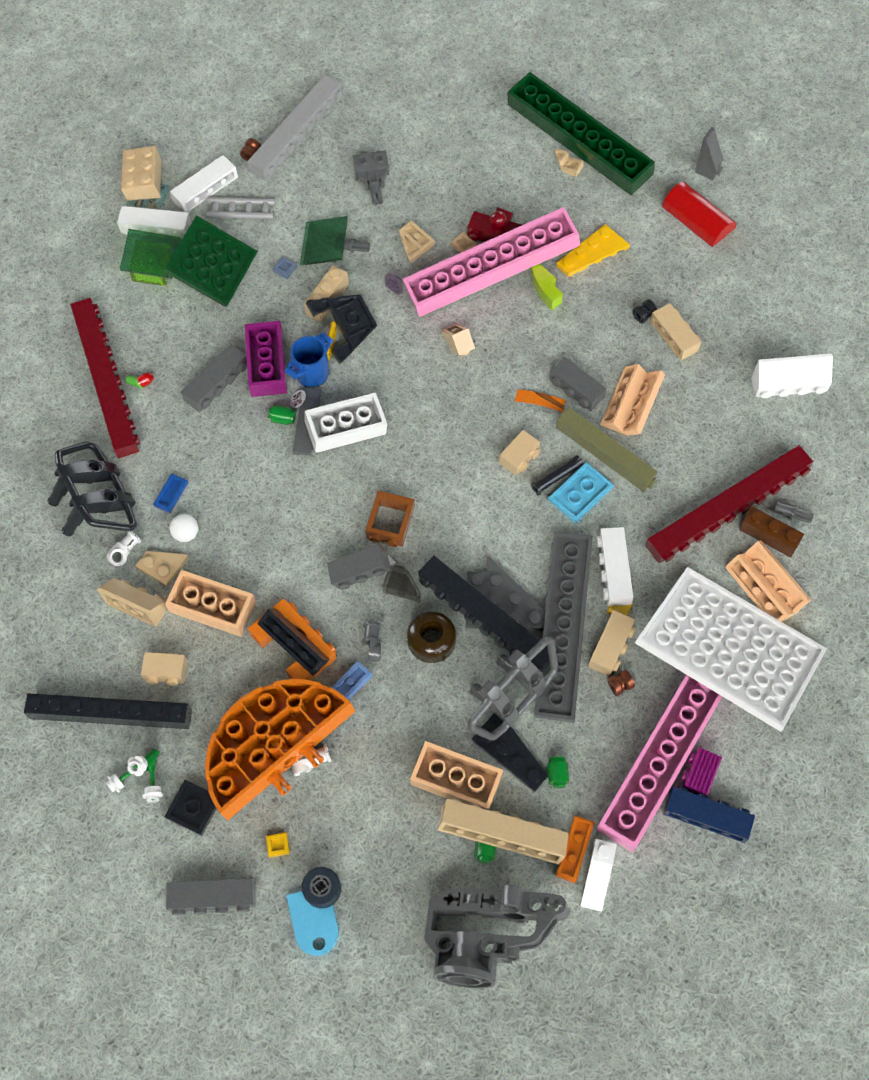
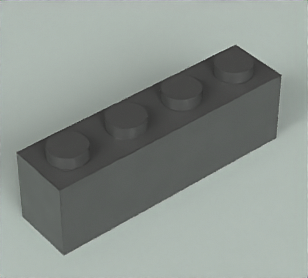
M230 344L181 391L183 400L198 412L206 409L215 397L222 394L223 389L228 384H232L236 377L247 369L246 354Z
M253 878L168 882L166 909L172 912V915H185V911H194V914H206L207 910H215V913H228V909H237V912H249L250 908H255L256 881Z

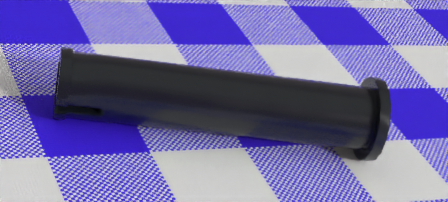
M578 455L574 456L537 482H532L531 488L538 496L541 495L542 491L582 466V459H579Z

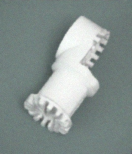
M127 531V535L108 551L107 559L110 564L120 566L125 563L130 550L137 543L141 542L137 535L134 536L135 533ZM115 552L121 553L122 557L119 562L112 560V555Z
M326 744L316 750L324 758L323 762H332ZM307 758L300 759V761L297 760V763L295 762L291 766L294 776H299L300 773L305 771L308 773L314 768Z

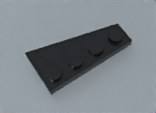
M493 713L482 728L493 732L503 721ZM512 727L494 741H490L477 734L472 737V741L534 793L548 778L546 772Z

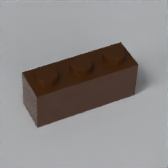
M753 506L739 529L790 558L804 536V533Z

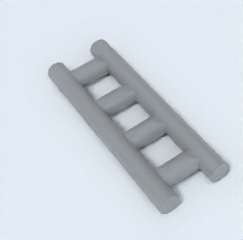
M208 197L207 203L212 204V211H206L205 215L206 218L274 219V212H269V206L275 205L276 201L274 198ZM219 204H229V210L219 211ZM236 205H246L245 212L235 211ZM253 205H263L262 212H252Z

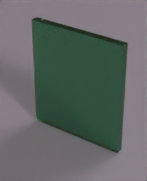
M347 216L306 222L300 260L301 266L343 259L348 222Z
M128 229L120 271L173 279L172 276L164 272V269L180 244L181 237Z

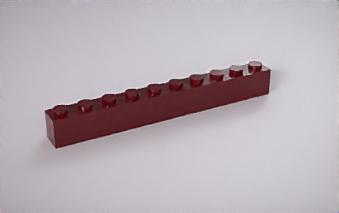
M91 298L71 303V309L114 452L118 459L138 453V445H141L138 435H134L133 432L136 429L134 421L129 419L128 416L131 415L129 405L124 403V400L127 399L123 389L120 390L119 387L122 385L119 374H115V371L118 370L114 360L111 361L110 358L113 356L111 347L106 345V342H109L106 332H102L104 324L102 318H98L97 315L100 314L97 303L93 304Z
M800 445L796 446L648 538L645 545L658 563L670 561L674 558L675 553L686 551L691 546V543L702 541L707 533H715L721 528L723 523H731L736 518V515L747 513L752 505L755 503L757 505L761 504L768 495L777 494L784 485L790 486L800 475L802 477L806 476L811 471L810 468L814 461Z

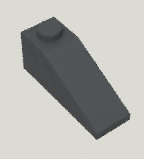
M711 127L703 138L695 173L714 180L716 175L720 176L724 166H722L723 155L716 132Z

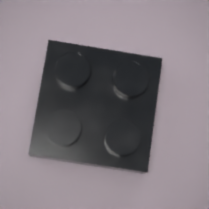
M184 780L164 817L202 836L217 808L208 790Z

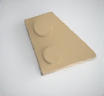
M412 220L399 230V235L410 264L435 245V240Z
M146 551L135 567L168 587L189 557L186 554Z

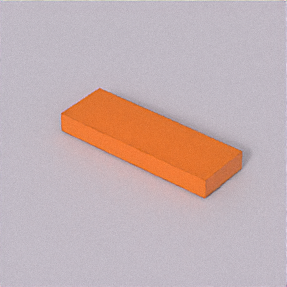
M576 815L574 816L568 834L566 856L559 864L555 877L576 884L595 822Z

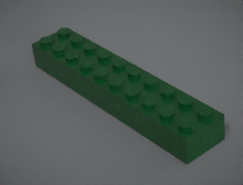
M529 72L507 92L508 105L629 195L632 196L654 174L655 161L533 73Z

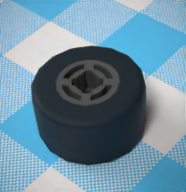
M316 867L304 876L302 893L311 906L319 909L328 908L339 899L341 883L333 870L326 867Z

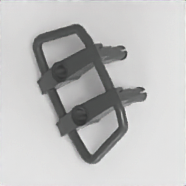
M544 637L525 655L519 650H516L509 658L505 654L500 655L503 660L498 657L496 663L508 673L499 683L495 685L488 680L483 687L476 683L473 685L477 688L476 690L473 687L470 688V694L482 702L469 719L468 729L470 732L490 741L496 740L511 728L528 706L546 690V686L558 671L556 646L552 637ZM547 646L550 669L543 677V673L537 669L531 660ZM514 678L530 691L517 708L515 703L502 692ZM488 708L503 721L493 732L476 725Z

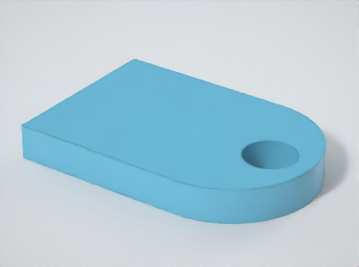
M302 891L286 895L298 946L305 953L312 956H321L330 952L336 945L339 936L333 905L322 909L313 907L306 901ZM323 938L325 940V947L322 950L314 949L313 942L315 939Z

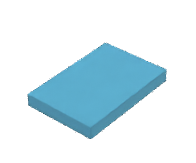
M585 462L548 497V501L576 524L614 488V484L589 463Z

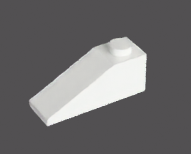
M599 839L595 840L581 907L602 912L617 844Z

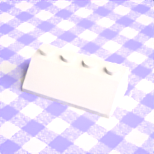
M832 354L758 360L751 378L755 397L769 398L776 395L785 397L789 394L805 395L810 392L820 394L828 391L832 383Z

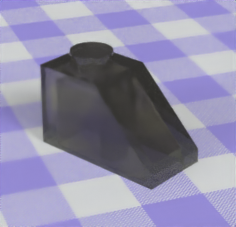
M399 565L391 566V570L387 572L382 585L383 593L420 603L421 592L409 571Z

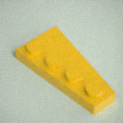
M604 224L584 240L580 246H577L556 263V267L569 277L594 263L601 262L606 257H612L617 252L628 249L630 244Z

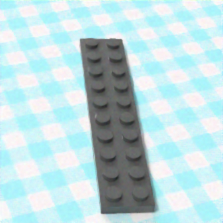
M554 531L543 638L549 636L555 641L558 671L546 686V690L536 698L534 718L572 723L575 721L593 538L591 535ZM550 665L543 672V677L550 669Z

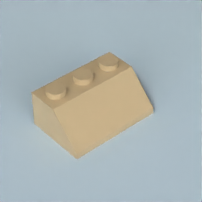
M113 578L97 589L106 605L154 627L158 626L167 611L163 597L157 594L154 596L150 595L144 588H135L124 579L119 581Z

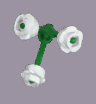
M152 749L150 754H146L145 757L135 756L129 758L127 762L129 765L128 772L119 778L116 774L110 777L109 775L107 776L109 780L106 784L112 792L116 790L120 793L119 790L124 787L122 784L124 779L132 774L141 776L144 771H149L150 786L144 788L142 797L150 803L158 802L159 798L163 797L161 787L155 786L154 764L157 761L156 758L159 752L156 749Z

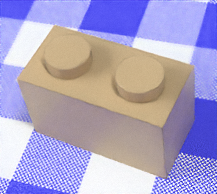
M522 430L500 454L499 464L517 476L528 468L532 458L535 460L540 454V441Z
M145 652L141 676L149 684H158V682H166L167 685L177 686L178 683L184 684L188 660L185 655Z

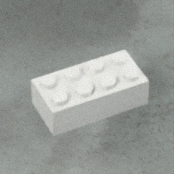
M376 393L305 411V424L315 453L382 436L387 431V421Z

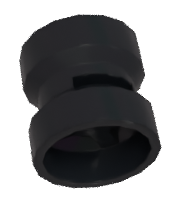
M647 299L641 306L635 307L632 313L634 318L643 324L652 316V312L657 310V307L651 300Z

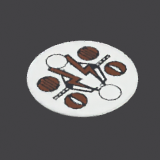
M299 390L292 395L291 407L297 408L302 405L306 397L303 390Z

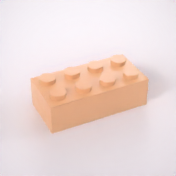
M181 570L165 605L172 614L242 637L257 602L252 593Z
M425 741L410 782L414 787L446 799H457L461 803L478 805L482 809L490 811L503 777V770Z

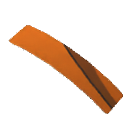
M520 389L517 390L514 402L535 404L562 413L566 401L548 394Z

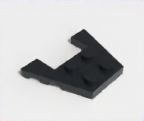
M361 294L306 301V305L313 317L330 310L346 342L331 350L338 364H341L377 327Z

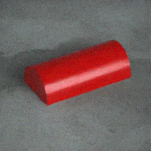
M684 181L678 183L669 192L662 205L666 211L711 247H714L732 232L737 225L733 219Z

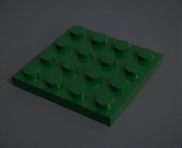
M196 215L165 267L164 272L227 308L258 251Z

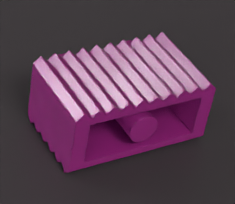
M701 747L697 749L696 753L692 751L688 763L691 764L689 771L684 770L680 780L683 782L682 787L687 788L693 794L701 793L708 796L722 757Z

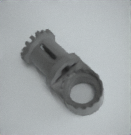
M367 621L363 623L365 635L362 643L369 645L370 653L368 652L370 656L368 655V660L380 661L381 644L378 639V629L381 628V624L375 621L373 623L372 621L370 623Z

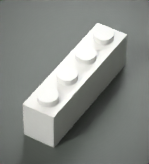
M222 155L192 177L174 187L170 191L172 201L183 212L190 211L238 178L236 167Z
M122 206L117 224L120 232L127 235L139 234L141 236L169 237L180 240L191 225V219L188 212Z
M624 527L602 528L600 535L596 537L597 547L601 549L598 558L599 565H603V571H601V582H605L603 599L607 600L608 607L631 605L633 591Z

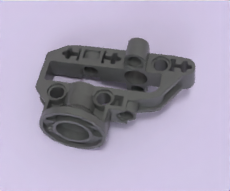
M503 885L502 891L463 888L443 891L429 900L424 937L425 942L436 955L434 979L448 985L483 989L495 986L497 963L512 964V961L519 960L520 951L535 949L541 946L558 922L567 919L570 914V907L561 895L524 892L521 887L515 885ZM542 903L540 909L532 910L534 904ZM439 915H481L484 918L507 919L509 922L528 923L529 920L536 921L535 932L530 936L480 934L466 931H437ZM451 941L450 947L443 950L444 943ZM494 944L493 950L486 953L485 948L487 945Z

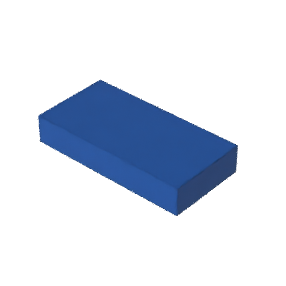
M171 474L153 506L171 514L188 485V480Z

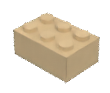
M156 146L123 150L121 190L128 203L136 202L138 199L150 200L161 198L162 159Z

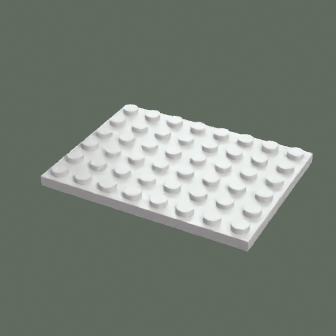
M689 567L686 568L635 642V644L780 732L785 727L827 650L824 646Z

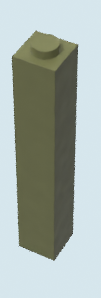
M570 407L557 419L556 428L641 491L644 492L647 488L651 489L657 482L655 478L658 471Z

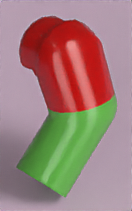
M149 372L139 377L128 375L126 383L138 388H144L153 381L154 376Z

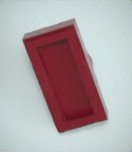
M497 207L496 211L490 216V221L483 231V237L491 240L504 234L513 218V213Z

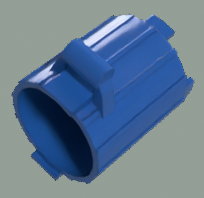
M322 332L320 335L316 334L315 337L306 336L295 341L290 349L291 360L285 369V373L294 380L297 379L305 387L323 385L330 374L327 351L333 339Z

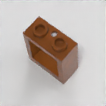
M377 491L365 530L366 538L374 543L385 542L391 547H403L415 508L414 499ZM380 506L405 511L399 534L373 528Z

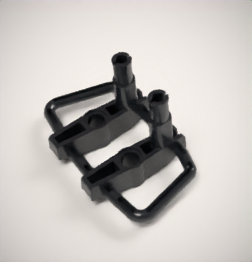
M85 441L55 452L54 457L57 469L54 475L59 478L47 502L49 505L56 507L63 496L69 491L72 497L69 506L74 508L61 530L64 531L63 534L65 536H72L83 520L92 527L120 531H132L136 528L137 522L132 510L136 502L131 493L125 492L118 478L121 472H119L117 464L110 463L98 445ZM84 449H91L98 459H89L64 465L62 456ZM112 481L116 490L104 489L79 495L74 483L92 484ZM125 510L129 524L97 520L90 513L106 514Z

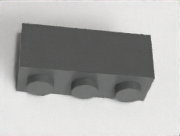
M566 357L550 371L549 380L555 387H560L564 390L568 397H573L583 408L592 411L605 398L607 388Z
M379 543L327 563L331 584L341 590L348 589L350 585L355 583H364L371 577L382 576L385 572L391 570L387 549Z

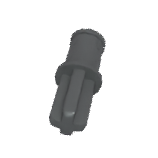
M337 238L335 248L349 250L352 253L354 251L369 252L370 243L355 241L353 238L351 240Z
M777 501L774 513L790 517V520L795 518L806 523H811L814 516L813 513L798 509L797 505L791 506Z

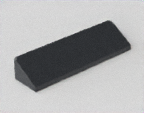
M268 609L258 622V625L312 676L330 660L277 609Z

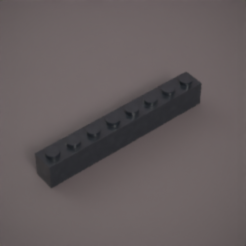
M433 556L418 571L419 582L425 588H431L437 598L447 601L452 610L462 613L468 623H474L478 626L479 631L483 635L493 638L499 648H505L510 652V656L516 650L525 655L540 641L539 638L437 557ZM547 646L531 660L542 673L550 665Z
M27 693L23 713L33 720L189 729L192 709L188 703Z

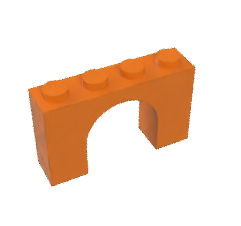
M283 598L273 608L277 609L330 659L314 676L297 661L286 669L290 679L312 681L337 659L336 649L330 642L327 644L324 642L318 629L313 630L309 626L311 624L304 615L300 616L297 613L298 609L291 601L288 603ZM259 618L247 629L251 637L264 648L273 638L258 625L261 619Z

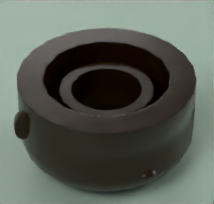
M428 611L419 614L408 626L407 643L412 655L422 662L438 663L445 661L452 654L456 645V629L454 624L446 615L440 612ZM428 630H436L440 633L441 638L431 643L423 640L422 636Z

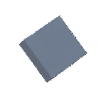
M282 257L273 268V272L288 279L297 268V264Z

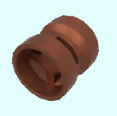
M248 138L245 142V147H242L240 151L241 158L248 161L261 147V144L253 138Z
M627 670L621 671L616 677L612 676L607 679L608 685L616 697L623 694L625 690L635 688L633 678Z

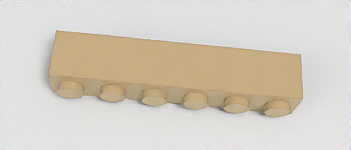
M446 799L441 808L438 831L555 864H560L566 856L568 833L563 832L559 828H549L542 826L538 822L524 821L520 817H510L503 815L499 811L482 809L478 805L464 804L457 799Z

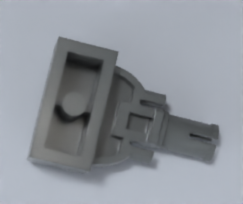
M386 150L353 155L356 180H360L364 184L366 191H368L369 184L373 205H377V198L378 203L382 204L380 182L381 187L384 188V181L386 176L389 175Z

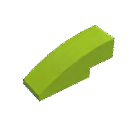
M539 263L529 268L531 279L538 295L552 311L562 303L563 293L555 287L556 278Z

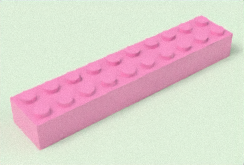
M562 207L403 278V282L418 316L421 317L580 246L579 233L567 211Z
M685 676L596 831L630 852H634L720 702L721 695L690 676Z

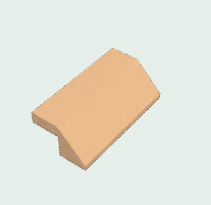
M639 364L625 366L600 425L627 436L641 434L665 374L661 370L647 373Z
M761 540L757 541L744 554L737 555L725 566L756 606L781 622L790 618L811 601L809 596Z

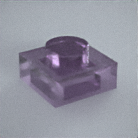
M389 272L385 276V286L399 296L403 292L402 280Z

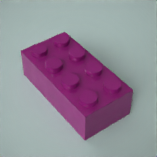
M281 321L245 324L248 386L251 397L287 394L284 339Z

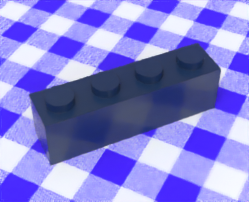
M681 786L671 789L663 814L742 843H746L749 840L755 815L750 814V811L747 809L730 807V804L727 802L710 800L707 795L690 793L687 788Z

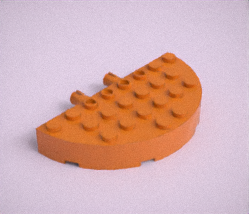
M304 679L275 681L273 684L263 688L262 686L258 687L239 699L221 718V723L216 732H213L206 753L205 777L210 797L220 814L228 821L271 783L279 791L280 795L287 794L282 786L288 792L292 786L283 778L282 774L303 756L307 758L314 768L319 766L315 758L322 764L324 758L314 747L356 712L351 702L333 688L321 685V683Z

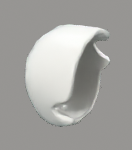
M179 514L174 517L169 527L172 537L179 542L191 541L199 531L196 519L188 514Z

